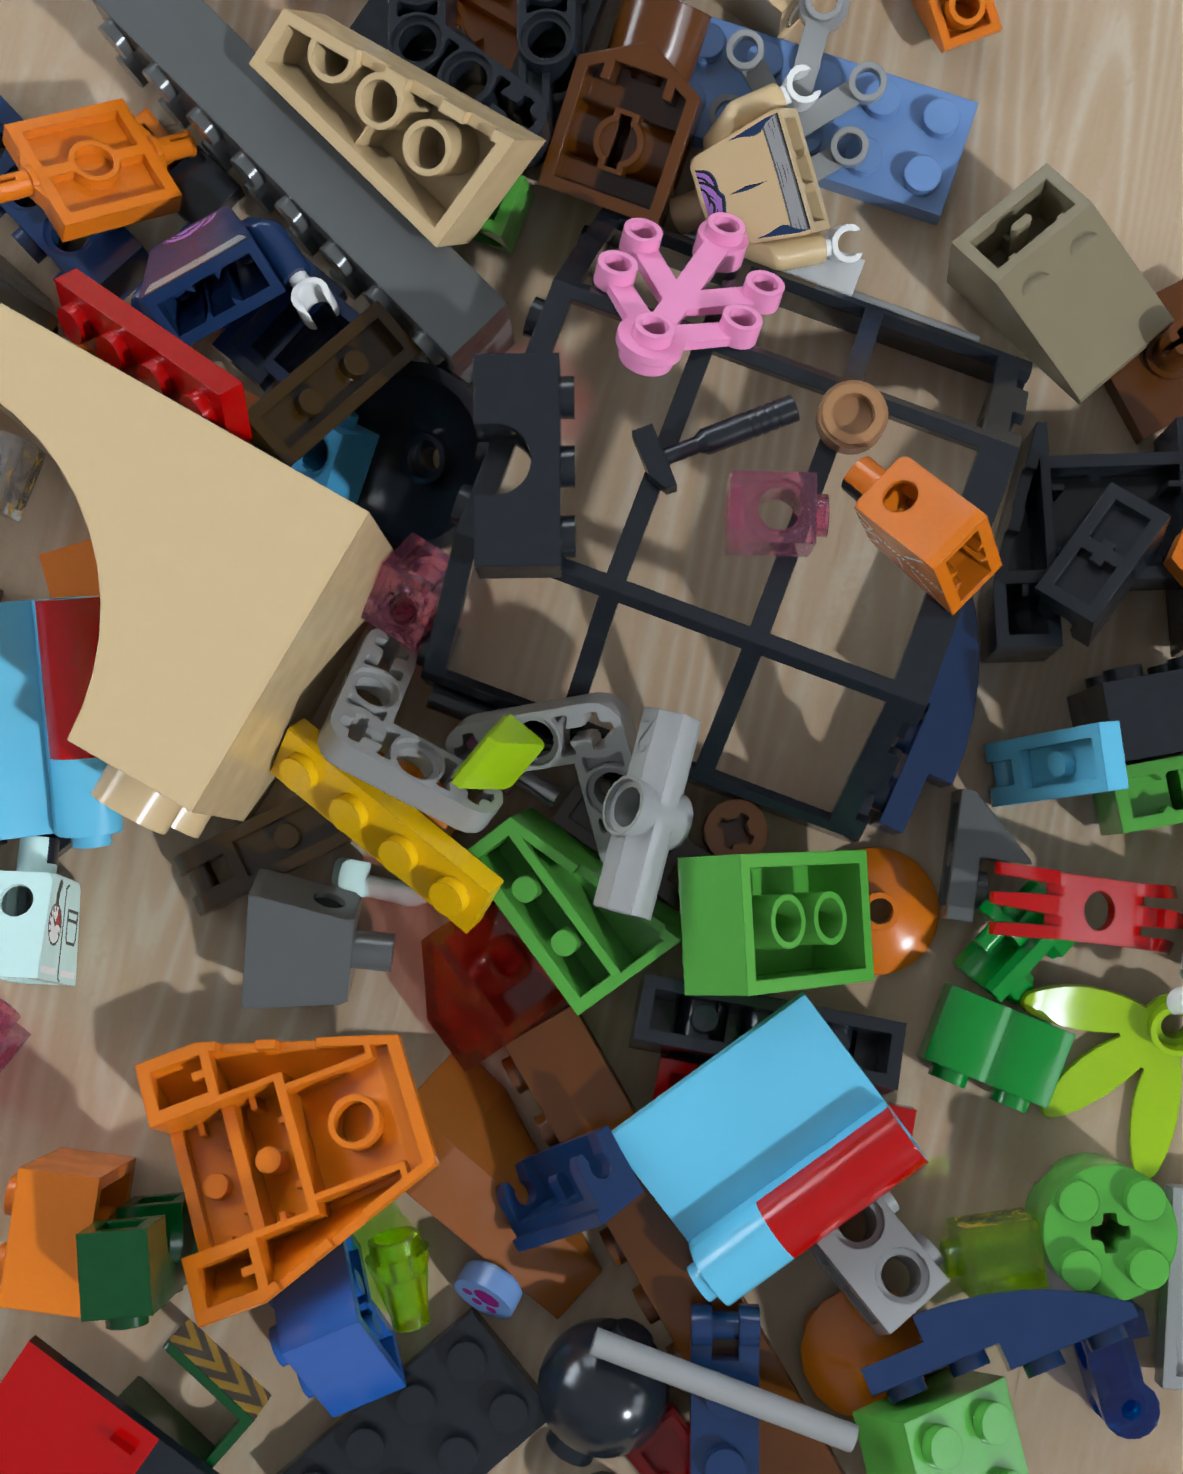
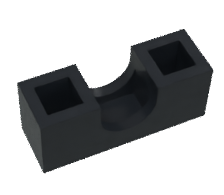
M559 353L473 354V424L478 441L513 444L522 449L531 461L526 478L515 489L503 494L474 495V567L479 579L563 578V558H576V515H562V488H575V445H562L561 419H575L574 376H561Z

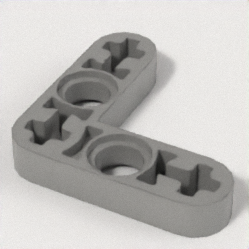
M388 628L371 630L356 652L318 734L317 744L321 754L328 762L342 771L454 829L465 833H477L484 830L503 804L502 791L458 789L451 783L454 779L451 776L464 760L393 723L417 665L418 654L415 646L401 633ZM381 658L389 662L387 672L377 667ZM356 689L371 693L379 699L382 706L368 703L358 695ZM379 750L385 753L384 757L377 754ZM397 760H405L412 763L421 770L424 778L411 776L399 766ZM438 781L441 782V783H443L444 786H443V787L438 786V785H437Z
M595 692L481 712L466 717L453 729L447 737L445 751L465 760L473 751V749H468L465 744L473 733L476 741L479 743L504 714L508 716L511 713L523 724L528 721H538L545 724L553 735V747L550 750L541 751L524 772L575 764L599 856L604 864L611 833L606 830L603 824L602 809L606 796L600 788L599 779L602 774L608 772L627 776L637 738L631 713L627 705L619 697L610 693ZM594 712H597L600 722H611L613 725L605 739H602L598 729H587L578 731L570 741V729L585 725Z

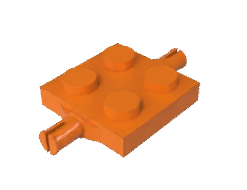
M123 98L5 124L3 144L19 171L0 175V204L26 197L33 199L43 209L62 242L176 213L180 210L183 195L167 171L166 163L187 157H195L197 154L196 141L188 129L156 138L136 121Z

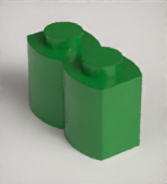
M944 983L917 1055L932 1061L928 1074L964 1089L969 1077L993 1086L989 1099L1026 1114L1030 1102L1048 1109L1075 1034L957 986Z

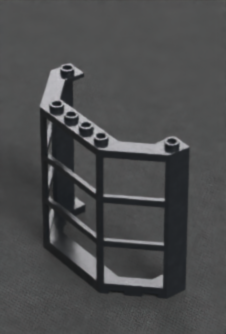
M602 207L590 226L585 225L583 227L577 245L554 277L546 300L535 297L523 329V336L530 338L525 353H553L571 304L620 322L623 321L607 293L594 287L593 277L599 255L607 251L609 246L619 249L624 224L631 217ZM661 228L663 237L659 252L670 268L682 272L693 257L692 249L695 240ZM746 258L743 259L741 267L734 272H716L710 282L720 285V288L743 286L747 274L754 270H765L774 273L785 284V290L779 307L855 334L856 337L842 377L757 346L746 350L734 349L729 346L691 350L658 436L662 449L679 443L712 355L824 396L831 387L840 382L864 380L874 344L877 342L990 383L976 425L884 392H879L887 403L889 420L977 451L961 496L987 515L992 528L1021 447L1022 435L1011 432L1014 423L1021 425L1025 417L1028 392L1023 390L1031 375L1033 362L782 271L766 267ZM648 307V309H649L651 312H653V311L655 310V309H653V308ZM722 314L706 315L703 323L720 322ZM686 320L681 322V324H694ZM821 438L819 439L750 626L627 581L661 492L660 489L650 483L645 471L607 573L563 558V578H553L599 595L567 697L590 693L619 603L739 647L741 651L697 762L692 761L687 782L731 799H742L753 803L760 810L849 843L858 842L868 824V815L876 794H883L901 759L902 750L892 747V744L896 737L904 739L911 724L918 725L927 707L963 606L954 615H951L925 592L894 679L770 634L837 454L836 451L826 446ZM478 441L475 459L481 461L482 465L474 486L465 483L462 485L452 509L450 521L458 524L455 532L432 630H428L424 637L416 664L423 667L421 678L427 685L433 687L436 683L504 709L536 702L448 670L452 653L461 633L459 623L474 568V495H495L499 493L516 449L515 445L506 442ZM761 656L884 701L831 812L715 769ZM534 721V722H536V723H539V724H541V725L546 726L545 724H543V723H541V722ZM587 722L581 727L571 728L570 736L574 737L581 730L598 729L602 739H605L610 730Z

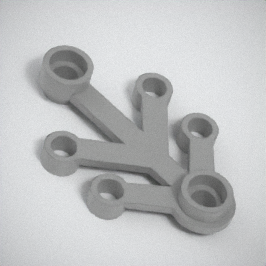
M799 0L798 13L804 25V30L793 68L801 64L811 68L807 76L792 82L793 89L800 96L812 95L828 35L838 30L845 22L850 0H836L835 8L828 13L816 11L812 5V0ZM751 29L736 31L729 38L726 46L727 60L730 66L735 71L742 73L752 92L771 83L777 84L764 60V43L761 36ZM744 40L753 42L758 50L755 58L749 62H740L733 55L735 46ZM872 61L858 64L852 70L848 81L818 98L808 110L798 112L805 137L860 104L871 105L877 102L883 96L887 86V75L884 68ZM870 72L876 75L879 80L878 90L869 95L859 92L856 88L855 80L860 74ZM723 94L712 102L709 109L711 126L716 121L718 109L739 98L738 96ZM846 126L839 129L834 134L830 147L811 157L818 182L842 167L854 168L864 161L869 149V141L863 130L855 126ZM853 136L858 139L861 144V152L857 157L846 159L839 154L837 144L843 137Z

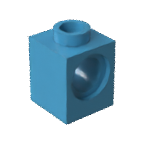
M353 412L291 468L357 505L380 435L357 424L359 415Z

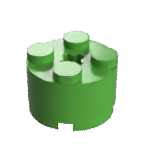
M1076 1153L1065 1156L1052 1164V1168L1044 1174L1038 1183H1034L1028 1193L1024 1211L1026 1213L1024 1214V1219L1028 1218L1024 1220L1027 1237L1043 1263L1077 1292L1098 1294L1125 1301L1138 1297L1148 1291L1156 1290L1165 1284L1170 1275V1266L1177 1249L1178 1228L1173 1208L1161 1186L1124 1163L1097 1153ZM1104 1214L1108 1217L1107 1226L1100 1229L1099 1235L1094 1236L1091 1234V1227L1102 1225Z

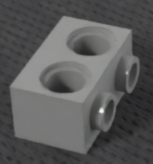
M887 1192L861 1211L865 1217L867 1228L860 1242L848 1240L837 1228L808 1249L877 1336L891 1335L950 1282L939 1268L944 1263V1260L937 1248L921 1232L916 1231L914 1234H911L895 1215L900 1208L890 1192ZM889 1258L902 1262L910 1275L909 1287L900 1297L891 1294L882 1282V1268Z

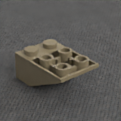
M1047 163L951 242L947 283L1078 404L1083 402L1161 336L1175 321L1094 204Z

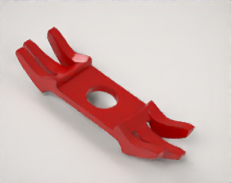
M995 862L994 874L1047 884L1046 894L990 891L989 903L1044 914L1043 924L990 922L988 934L1069 940L1120 946L1170 955L1174 942L1161 938L1141 936V927L1183 929V913L1143 906L1144 897L1178 899L1176 886L1135 883L1064 873L1059 870ZM1098 891L1107 901L1108 915L1105 923L1100 928L1094 930L1086 922L1084 908L1088 897Z

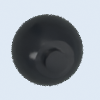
M593 1318L579 1322L557 1337L542 1361L538 1377V1400L542 1415L549 1427L546 1441L555 1455L571 1465L585 1467L590 1465L594 1458H616L635 1451L655 1434L665 1416L670 1396V1385L589 1355L598 1327L658 1349L653 1342V1337L649 1330L633 1319Z

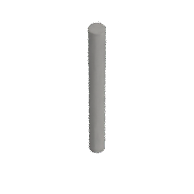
M598 1327L589 1351L591 1356L851 1453L856 1445L859 1433V1425L602 1328Z

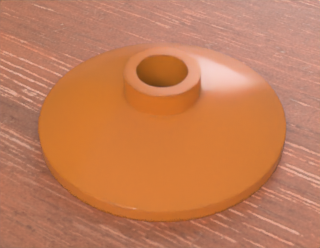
M869 847L858 849L866 850L870 903L880 898L886 901L890 908L889 917L885 922L876 924L871 920L874 975L893 973L914 963L930 946L939 922V918H937L939 908L937 893L927 873L910 857L887 848Z

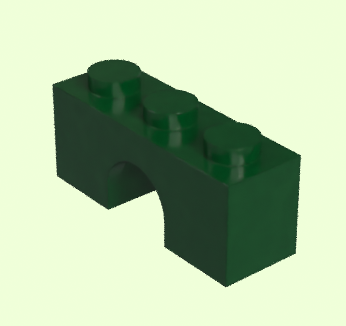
M184 1192L133 1196L116 1208L117 1219L95 1221L76 1234L81 1322L105 1320L106 1329L126 1330L141 1327L149 1323V1316H153L159 1309L166 1307L167 1302L176 1293L183 1291L187 1281L181 1258L198 1252Z

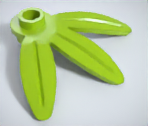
M1053 984L1026 991L1020 999V1006L1026 1012L1040 1019L1077 1030L1118 1033L1117 1036L1097 1044L1081 1054L1061 1072L1048 1109L1039 1106L1041 1114L1046 1118H1055L1082 1109L1110 1093L1142 1068L1130 1107L1128 1124L1129 1152L1132 1168L1152 1179L1159 1171L1169 1150L1178 1119L1181 1100L1182 1067L1180 1057H1183V1026L1176 1032H1166L1161 1029L1163 1019L1172 1014L1167 1007L1169 993L1155 997L1145 1006L1139 1001L1121 993L1086 984Z

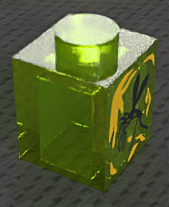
M1024 1208L946 1218L949 1238L940 1239V1253L944 1260V1272L948 1279H956V1284L969 1298L991 1293L1049 1287L1038 1219Z

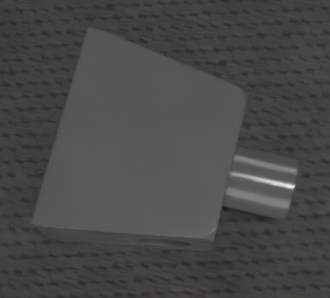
M259 868L248 895L241 1008L260 1009L341 1005L348 1001L355 969L391 972L396 934L359 930L361 896L356 892L270 869Z

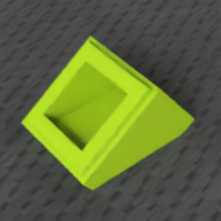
M511 713L508 716L504 714L451 776L454 778L451 783L458 789H508L514 785L540 754L545 744L542 739Z

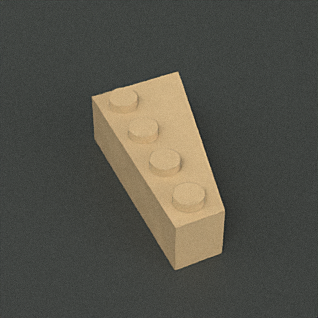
M284 8L249 63L435 247L469 244L546 142L542 137L322 13Z

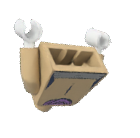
M804 64L796 65L790 70L780 87L775 83H771L727 104L704 136V151L690 160V170L696 189L670 199L671 217L675 227L681 234L697 230L700 224L707 221L711 214L725 212L737 216L746 225L745 232L748 235L749 243L744 258L774 270L788 271L820 265L825 262L827 257L836 263H853L861 258L863 252L843 255L839 251L838 239L840 235L844 232L858 231L860 228L855 224H842L830 227L798 112L808 110L821 94V90H818L812 95L805 97L800 96L793 89L792 82L807 76L811 70L809 66ZM830 229V230L826 233L825 237H824L821 233H819V232H822V231H825V230Z

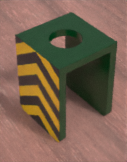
M188 1319L166 1341L163 1348L237 1418V1421L214 1445L141 1376H137L118 1397L213 1468L255 1421L272 1395L201 1328Z

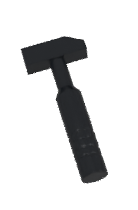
M788 395L771 403L748 410L745 413H740L699 429L694 437L663 449L652 423L633 430L632 439L650 483L668 495L677 491V483L669 466L670 464L699 453L706 455L717 453L759 437L762 434H767L800 421V416L793 397Z

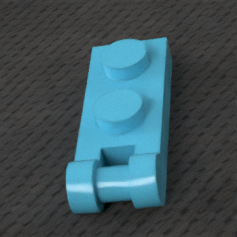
M1120 721L1097 722L983 745L986 764L992 763L995 788L989 789L992 808L1129 789Z

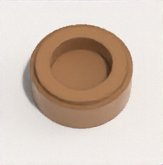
M847 380L834 385L825 393L816 412L815 423L818 435L826 446L841 454L854 455L869 450L878 442L888 423V407L883 395L874 386L859 380Z

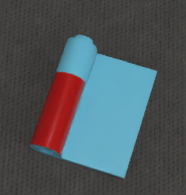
M100 596L0 602V840L55 834L61 838H71L72 848L87 849L112 844L111 834L124 830L122 815L105 806L90 794L106 768L107 763L67 740L83 706L93 674L99 640Z
M803 991L611 1131L631 1169L688 1241L694 1262L687 1266V1271L697 1289L709 1302L718 1297L728 1306L929 1163L903 1123Z

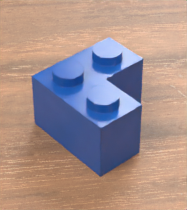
M353 1234L268 1302L274 1309L276 1325L269 1328V1338L277 1361L283 1367L290 1365L297 1373L304 1394L308 1398L316 1396L333 1418L407 1387L395 1330L371 1298L361 1245Z

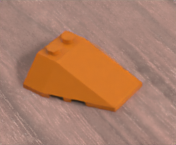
M398 1034L316 1037V1040L298 1041L261 1039L248 1043L220 1044L216 1041L194 1042L134 1065L149 1128L170 1135L198 1248L197 1253L181 1258L197 1327L210 1325L269 1302L439 1165L403 1041Z

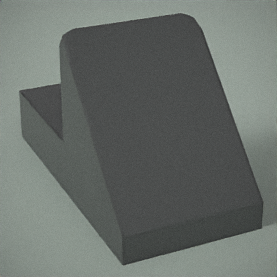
M960 789L951 794L937 918L973 922L974 910H977L986 899L988 889L987 872L979 871L980 860L1030 865L1032 862L976 790Z

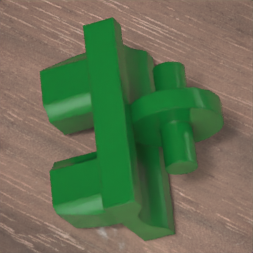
M1027 881L1018 891L1046 894V890L1033 881ZM985 899L977 908V912L986 921V927L952 963L961 973L998 1001L1002 1002L1006 999L1013 1004H1020L1022 995L1034 988V977L1030 971L1045 955L1051 959L1063 957L1077 941L988 934L990 922L1043 924L1044 914L1006 906L1001 909Z

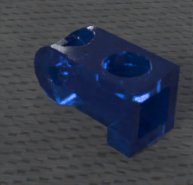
M1129 1299L1125 1301L1134 1304L1139 1317L1123 1323L1129 1335L1128 1338L1092 1353L1085 1340L1073 1344L1087 1398L1094 1412L1105 1421L1106 1426L1117 1436L1125 1439H1140L1150 1434L1157 1426L1160 1417V1402L1155 1392L1143 1381L1133 1342L1135 1339L1150 1336L1144 1309L1134 1300Z

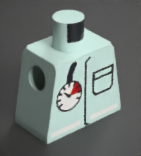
M44 836L20 838L16 871L0 870V981L17 984L75 986L81 889L78 882L57 874L60 840L57 838Z

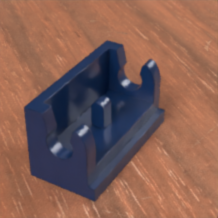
M608 1125L530 1154L517 1162L515 1168L520 1183L525 1186L528 1192L526 1205L518 1201L514 1188L508 1182L502 1183L496 1188L499 1206L516 1235V1238L512 1241L518 1252L602 1226L644 1192Z

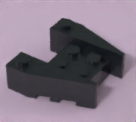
M1176 417L1153 441L1154 452L1049 456L1047 421L1035 424L1021 444L994 538L1002 566L981 587L977 600L981 663L1045 661L1063 646L1061 616L1054 614L1050 620H1046L1038 610L1040 596L1034 593V589L1111 482L1171 516L1163 544L1129 591L1165 590L1171 657L1183 656V588L1163 565L1175 537L1183 529V417Z

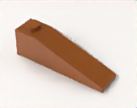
M459 1044L417 1089L439 1165L409 1188L406 1193L484 1259L499 1266L513 1276L526 1294L558 1320L602 1272V1268L583 1232L518 1252L512 1241L516 1238V1235L499 1206L496 1188L498 1185L508 1182L514 1188L518 1201L526 1205L528 1192L525 1186L520 1183L515 1164L524 1157L538 1152L539 1149L527 1132L507 1089Z

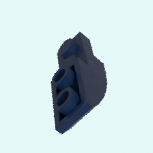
M973 596L963 605L930 699L918 725L911 724L904 739L896 737L892 747L902 750L901 759L883 794L877 793L871 809L875 810V813L869 824L891 835L904 832L925 781L939 788L953 785L965 753L974 717L979 682V637Z
M1017 1290L979 1295L949 1302L912 1315V1321L922 1343L861 1368L871 1395L875 1397L886 1392L891 1405L928 1390L923 1376L946 1366L949 1367L954 1379L990 1364V1359L985 1350L994 1346L997 1347L1008 1372L1023 1366L1028 1379L1066 1364L1060 1350L1085 1340L1092 1353L1128 1338L1129 1335L1123 1323L1139 1317V1314L1132 1302L1083 1292Z

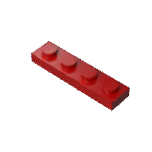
M77 268L54 279L61 307L57 310V317L64 333L74 344L84 345L102 358L104 362L245 442L252 439L243 383Z

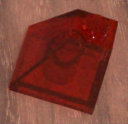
M494 900L481 921L467 934L453 922L448 921L421 941L427 1020L465 1072L508 1044L564 999L561 992Z

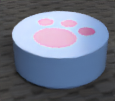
M479 1259L467 1261L454 1283L455 1290L468 1304L480 1312L498 1319H509L523 1295L519 1283L513 1276L499 1266Z

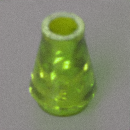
M413 1226L395 1227L377 1233L368 1240L370 1253L367 1254L364 1261L390 1315L393 1330L396 1332L418 1330L431 1321L428 1307L429 1244L420 1238L419 1229Z

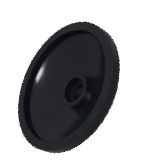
M411 361L354 411L359 415L357 424L380 435L357 505L370 512L395 553L425 555L444 551L452 547L458 524L450 521L456 497L464 483L474 486L482 462L475 459L478 438L473 424V388L460 376L442 366H435L427 362ZM436 449L439 453L438 468L435 467L433 462V454Z

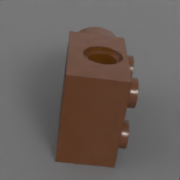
M622 0L607 49L578 54L537 184L631 218L649 219L664 228L670 210V199L675 195L705 107L703 100L689 84L712 17L678 0Z

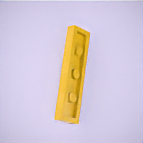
M303 718L289 727L269 772L329 820L338 830L346 834L374 857L389 872L393 873L419 894L440 914L444 915L467 934L481 921L504 880L416 808L328 762L321 754L317 744L320 730L308 720Z

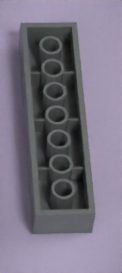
M93 0L104 19V22L98 29L109 44L119 53L116 59L126 73L142 88L150 83L162 96L158 101L167 114L184 130L192 125L204 138L201 142L202 147L224 171L228 172L234 166L238 173L246 180V183L243 185L244 189L261 209L269 215L275 209L278 210L289 224L286 228L287 232L310 257H313L318 251L332 267L329 271L331 277L345 290L349 297L356 300L362 294L370 305L378 300L422 350L416 361L431 363L435 366L439 365L451 370L471 386L473 384V354L506 353L515 344L508 303L451 246L435 247L255 71L249 63L256 52L203 0Z

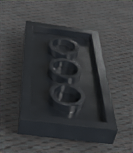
M471 1307L402 1366L407 1387L349 1411L276 1474H487L546 1423L539 1405L538 1384L478 1310Z

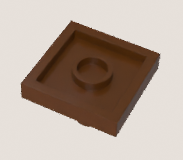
M1183 279L1156 293L1175 320L1174 323L1103 384L1136 445L1164 431L1176 417H1183Z

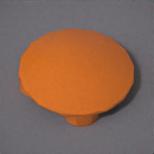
M886 1288L891 1294L899 1296L892 1289ZM839 1291L823 1300L819 1306L811 1309L805 1316L803 1323L804 1333L800 1344L803 1373L814 1394L835 1412L854 1418L853 1411L887 1396L886 1392L875 1397L871 1395L861 1368L919 1345L922 1341L912 1321V1316L891 1335L877 1336L846 1296Z

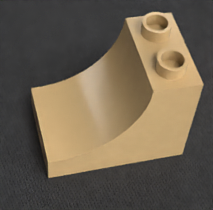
M1 303L0 410L36 437L60 467L79 503L90 533L97 563L100 591V626L93 674L83 706L67 738L69 742L107 763L106 768L90 794L122 816L162 835H166L169 828L172 827L179 832L198 839L211 816L246 821L256 815L277 780L269 771L287 729L303 718L311 722L403 564L369 511Z

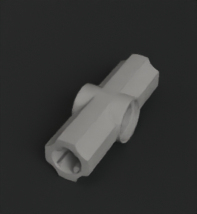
M644 707L627 776H623L613 783L603 802V824L606 830L611 833L593 902L594 906L651 921L668 852L676 849L684 842L692 827L694 814L692 803L684 795V790L701 728L700 720L660 708Z

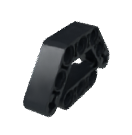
M389 0L388 47L390 52L459 91H463L466 87L473 84L485 86L478 96L472 98L546 140L526 168H532L544 162L553 136V94L567 90L578 54H581L582 0H517L518 76L457 33L458 0ZM548 46L563 48L558 55L552 58L545 59L536 56L540 50ZM420 50H434L433 54L423 61H411L412 56Z

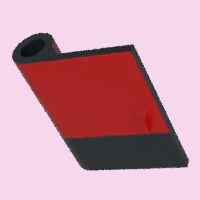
M36 1335L28 1341L0 1383V1474H220Z

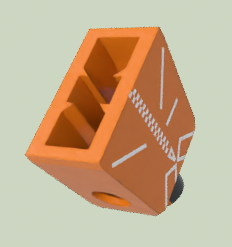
M866 456L858 460L844 476L841 485L842 490L857 501L854 509L869 540L951 615H954L1002 566L987 515L909 456L898 458L887 470L871 457Z

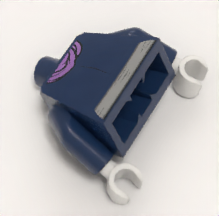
M230 206L216 210L155 245L149 252L144 279L133 293L131 299L132 307L189 346L286 292L285 287H293L291 292L293 306L304 324L310 329H318L309 315V311L314 304L319 302L329 303L336 316L339 315L340 311L338 303L328 285L320 278L308 276L312 271L310 265L281 224L274 220L247 217L240 221Z

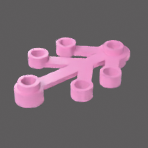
M717 212L711 214L707 221L701 223L692 249L693 257L677 279L659 252L663 231L658 224L649 219L631 218L627 220L624 224L619 243L620 251L607 250L599 255L593 281L600 290L607 293L623 320L618 326L615 340L619 348L620 361L626 368L639 375L657 377L668 373L672 366L680 361L683 351L728 346L734 349L746 350L755 346L763 324V318L760 314L768 315L777 311L785 290L783 280L769 271L754 270L747 274L744 285L741 287L705 289L716 272L731 273L738 270L742 265L749 238L745 232L746 225L740 218L730 213ZM637 270H639L659 303L653 312L648 309L633 286ZM722 314L720 322L681 324L685 317Z

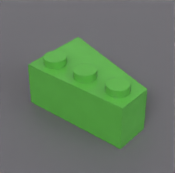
M533 807L509 817L468 849L472 855L504 880L493 899L577 1016L682 941L681 914L659 898L656 899L651 921L594 906L593 902L603 867L600 856Z

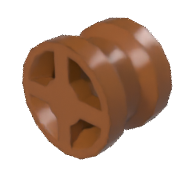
M742 799L726 800L716 805L705 817L701 828L702 841L708 853L713 856L760 853L765 847L768 838V823L762 811L753 803Z

